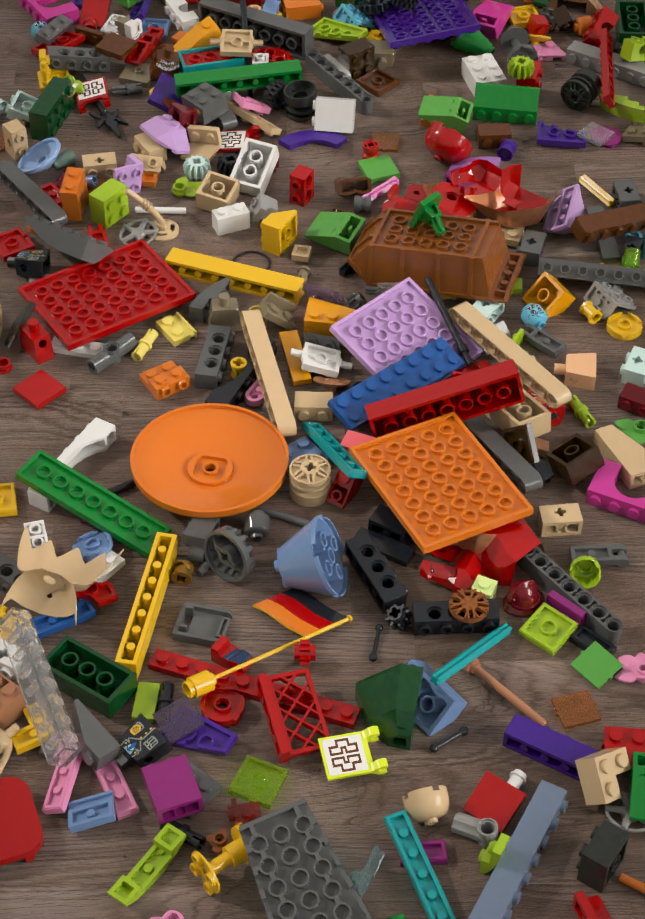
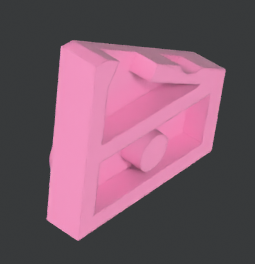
M232 91L231 98L241 106V109L245 111L251 109L260 115H263V113L270 114L271 108L266 103L248 96L246 98L241 97L237 92Z

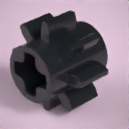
M394 604V606L387 610L388 617L385 621L390 624L394 631L397 627L404 630V628L411 624L410 617L413 614L405 604L401 606Z

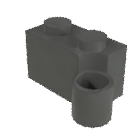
M193 517L189 519L186 530L183 529L180 536V541L186 546H190L187 554L188 560L202 564L206 560L203 548L204 540L209 533L220 527V517Z

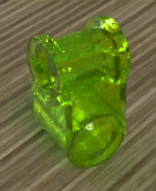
M626 248L622 256L621 266L639 268L640 249Z

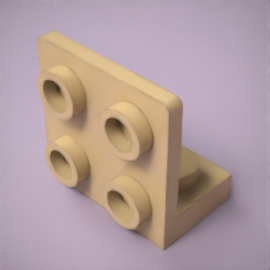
M189 125L187 130L190 139V154H181V159L186 160V158H191V155H199L200 157L205 156L210 162L223 144L219 127Z

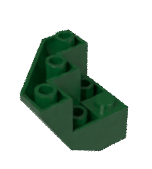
M401 663L356 682L355 700L358 707H361V715L367 728L378 726L380 733L378 738L387 746L405 750L411 749L424 667Z

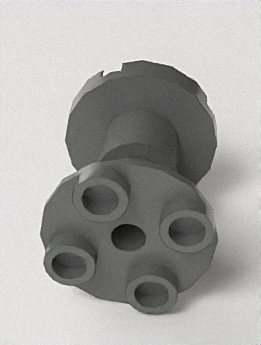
M510 26L499 39L501 50L508 53L507 63H509L511 57H516L517 55H524V57H530L533 61H538V54L533 46L528 45L529 35L523 28Z

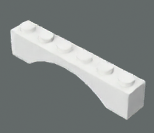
M96 417L63 450V453L57 460L73 468L86 457L106 451L117 439L115 425ZM28 488L27 494L30 505L48 513L56 506L57 503L34 489Z

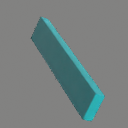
M303 422L302 429L348 478L366 479L367 471L320 423Z
M406 810L384 816L383 821L427 918L456 919Z

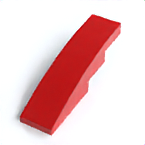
M150 26L146 33L143 32L140 39H136L138 46L127 55L124 62L140 66L161 41L165 34L164 29Z

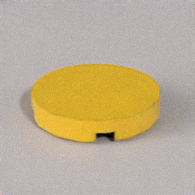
M617 312L608 317L606 329L612 337L626 341L638 338L641 335L643 324L640 318L632 313L623 314V312Z

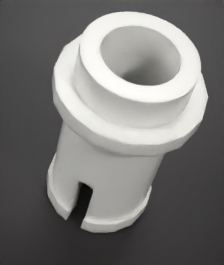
M519 769L510 772V778L507 783L520 789L521 785L526 783V774Z

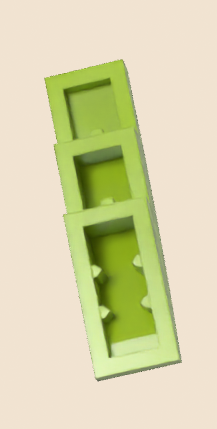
M602 92L599 93L600 107L620 118L645 124V106H639L637 101L628 100V96L615 95V107L609 109L607 104L604 105L602 102Z

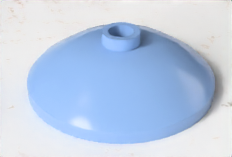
M52 137L36 143L21 157L18 168L27 175L49 169L60 152V141Z

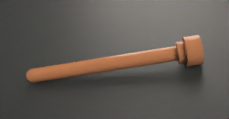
M476 658L462 668L468 674L478 675L532 721L546 726V720L481 667L479 659Z

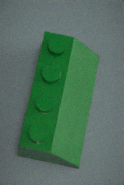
M476 82L472 120L536 126L540 88Z

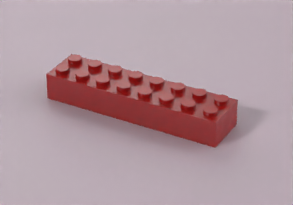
M510 359L364 405L373 436L378 438L387 435V433H392L451 412H455L461 421H465L525 402L526 400L519 372L514 360Z

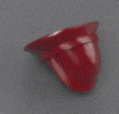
M518 580L508 589L503 599L504 612L513 616H532L542 603L545 602L543 593L537 590L535 581Z

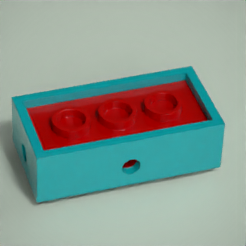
M219 45L177 51L179 53L180 73L245 66L244 57L220 56Z

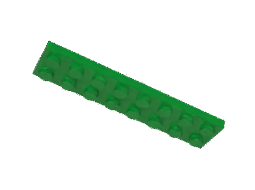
M41 449L16 472L15 479L101 531L109 533L111 537L147 559L149 558L157 532L171 533V527Z

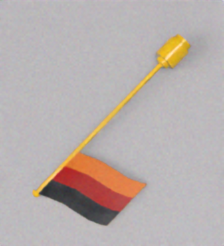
M295 588L253 605V608L263 611L287 629L303 637L215 676L207 670L192 675L182 683L183 691L189 699L192 697L198 698L215 690L216 679L294 646V644L300 643V639H310L346 622L351 623L353 620L352 616H345L327 607L311 594Z

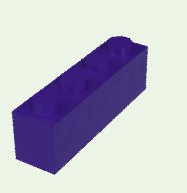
M515 714L505 730L502 744L506 748L578 781L580 779L575 760L598 752V750L593 749L589 745H584L567 735H562L547 726L540 725L528 717Z

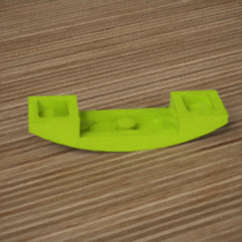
M167 823L153 839L154 845L127 876L122 875L107 894L125 907L134 903L166 870L178 853L187 835L170 823Z

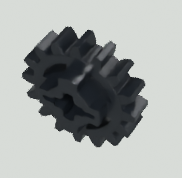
M361 0L358 2L359 11L368 15L381 14L384 12L383 10H388L391 7L390 0Z

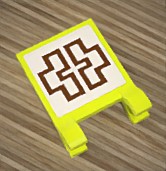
M371 726L359 732L318 739L327 781L366 774L382 775L387 773V759L380 758L373 762L368 742L379 740L378 726Z

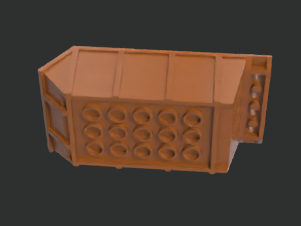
M388 207L377 217L371 216L347 259V262L368 286L392 288L410 277L425 293L431 294L424 281L426 277H431L439 295L507 304L527 254L509 252L499 221L442 214L441 222L446 233L438 236L432 225H427L424 221L413 229L409 226L415 211Z

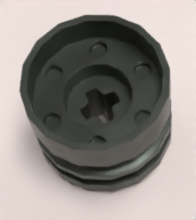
M587 68L576 71L561 87L560 94L562 100L570 109L576 111L586 109L602 92L600 77L593 70Z
M302 79L289 82L283 90L287 117L299 122L311 120L312 116H315L313 100H316L317 97L316 85L312 81Z

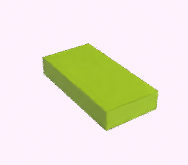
M138 683L131 716L132 722L142 713L151 724H154L157 699L160 695V683Z

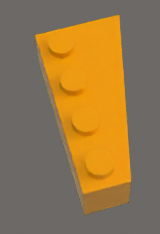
M309 297L304 317V335L305 332L335 337L329 331L330 326L354 312L355 309Z

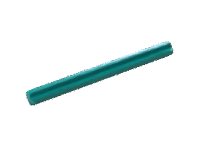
M507 623L501 624L432 673L430 681L435 685H440L507 637L512 627L508 626Z

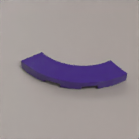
M305 130L291 133L278 139V144L290 151L294 148L308 145L309 142H318V145L337 149L347 142V137L334 132Z

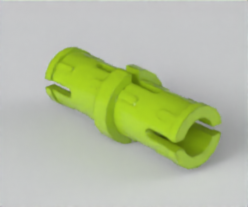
M573 395V398L567 404L574 411L575 417L579 418L586 428L593 427L596 424V419L589 413L588 407L582 404L576 395Z

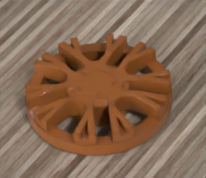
M463 588L457 590V593H453L449 601L451 615L464 623H476L483 620L489 611V601L484 593L482 594L481 591L477 592V589L473 590V588L471 590H463ZM476 611H479V612H481V613H483V614H481V615L479 616V615L476 613ZM462 612L465 614V616L462 617L458 614Z

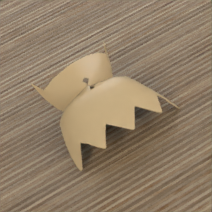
M25 527L17 556V567L22 574L12 584L2 605L11 598L21 606L39 614L52 617H69L75 614V623L77 625L76 592L89 588L118 559L124 549L108 566L106 553L85 564L79 548H75L57 557L52 540L32 549L28 527ZM51 593L53 597L49 599L47 595Z

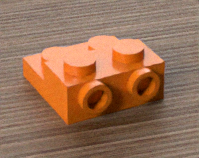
M172 360L139 373V379L157 401L190 387V376L181 365L176 366Z

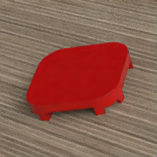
M15 777L0 778V866L21 859H25L26 863L35 859L34 856L44 845L42 826L28 785L21 779Z

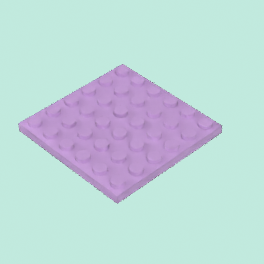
M410 277L336 322L329 329L372 375L384 370L441 336L459 355L456 349L457 345L436 303ZM454 323L463 343L467 344L469 348V355L472 361L482 355L483 350ZM450 374L449 376L445 377L444 379H442V380H440V381H443V380L447 379V378L450 377L452 374Z

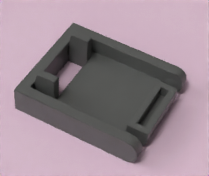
M184 601L172 632V640L212 647L222 635L226 636L233 612L229 609ZM185 617L192 618L188 630L187 625L183 624Z

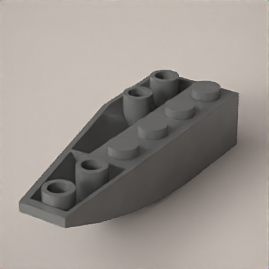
M34 214L32 217L24 216L31 229L47 244L60 252L91 264L97 263L113 252V249L107 247L108 243L104 241H97L96 238L88 235L84 237L83 233L65 226L63 227L47 219H42Z

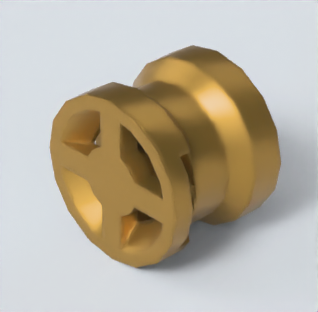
M177 560L173 566L174 571L172 572L171 580L177 585H188L192 581L191 573L194 572V565L187 560Z

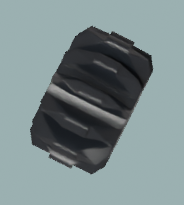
M223 153V156H219L217 160L219 174L230 177L239 156L237 153Z

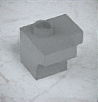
M260 192L256 198L252 199L248 207L250 222H259V220L266 219L270 213L278 212L277 200Z

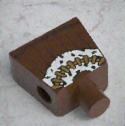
M167 45L165 50L156 51L149 67L150 79L158 80L162 72L173 78L174 74L179 73V53L174 52L173 46Z

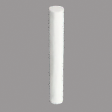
M135 206V213H149V211L146 212L142 207ZM154 207L159 214H186V207Z

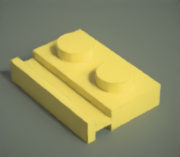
M176 312L174 316L169 315L155 321L157 329L174 347L189 341L193 336L197 337V331L179 312Z

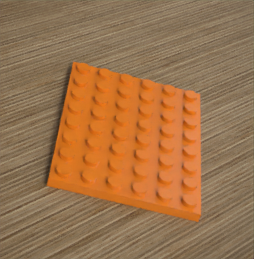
M455 412L349 447V454L367 471L369 481L423 554L525 518L534 513L532 505Z

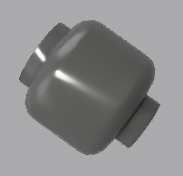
M251 510L245 515L244 534L248 538H251L252 541H261L269 535L270 518L264 511Z

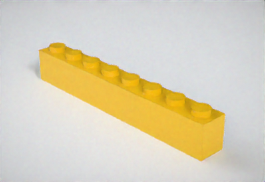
M175 247L172 248L165 259V262L180 277L211 285L224 278H230V289L265 297L269 292H273L298 305L305 292L304 278Z
M161 532L156 534L115 659L116 663L136 673L137 681L178 554V540L175 534Z

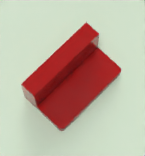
M583 890L574 893L572 907L579 919H612L599 895L587 898Z

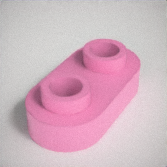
M258 379L245 393V401L249 406L256 407L264 403Z

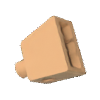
M596 353L567 354L565 364L554 363V374L564 375V384L566 386L594 391L596 382Z

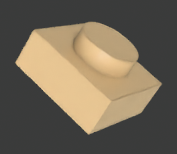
M295 244L291 260L309 263L312 246Z

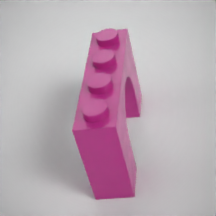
M18 0L20 6L37 22L44 21L48 24L60 14L71 19L73 24L79 22V8L72 2L57 7H44L59 0Z
M603 458L605 465L596 471L587 489L585 503L645 523V497L630 498L621 494L615 486L620 477L622 464Z

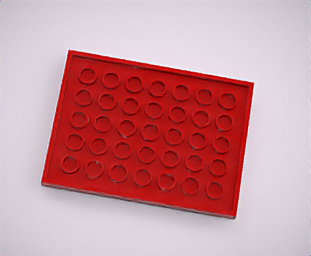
M143 239L114 249L111 254L95 264L83 261L17 287L20 296L68 351L196 298V293Z

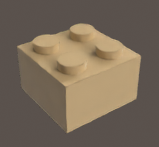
M209 170L196 192L195 207L212 212L214 209L233 205L240 193V180Z

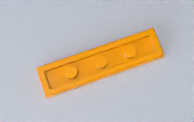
M297 330L279 332L280 342L293 386L312 384L310 372L301 369L302 361L300 357L290 355L291 348L303 349Z

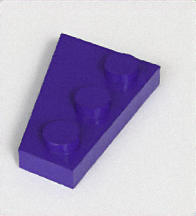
M141 0L136 3L129 12L130 19L135 20L138 18L143 22L151 1Z
M538 121L537 145L572 147L576 149L585 148L586 133L572 129L562 130L558 129L557 125L547 126L544 125L543 121Z

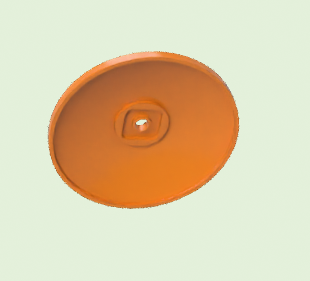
M203 403L174 409L150 422L139 433L133 443L130 465L136 486L154 504L184 516L217 518L253 509L274 495L286 478L289 467V451L282 433L272 422L260 414L235 405Z

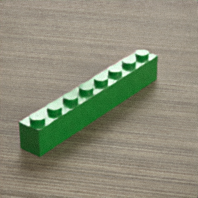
M299 59L194 71L174 74V84L177 98H181L182 95L204 82H207L223 93L267 88L276 79H281L287 84L294 80L302 79V68Z

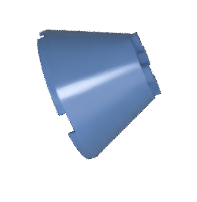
M322 515L314 517L280 548H277V560H274V568L276 572H280L284 588L290 587L333 597L343 596L347 591L348 568L347 566L343 567L342 555H345L338 532L328 517H322Z

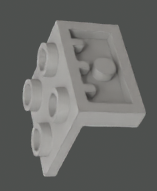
M594 281L583 297L585 301H591L594 307L602 312L603 320H608V317L611 316L617 306L631 310L637 308L633 303V299L625 295L623 289L616 284L613 286L606 282Z

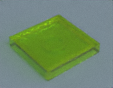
M247 754L228 788V794L270 810L289 775V770Z

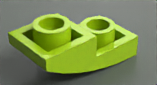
M501 833L498 841H490L487 849L483 848L477 860V862H480L479 873L485 874L498 864L510 840V836Z

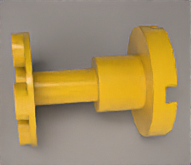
M242 822L231 828L233 841L222 848L223 853L209 862L198 851H193L191 855L193 862L189 864L190 869L196 877L200 876L204 882L203 887L209 896L220 892V884L216 874L229 866L236 868L245 861L251 866L239 831Z

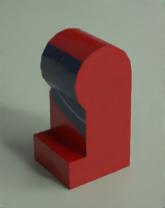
M223 635L211 647V661L227 669L253 659L247 651L240 650V648L229 643V639ZM248 665L237 671L245 673L251 665Z

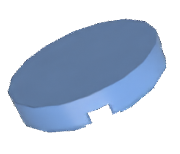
M91 531L80 536L76 540L77 543L73 544L72 550L79 548L83 561L88 562L103 553L107 555L113 547V540L111 535L105 531L104 533Z

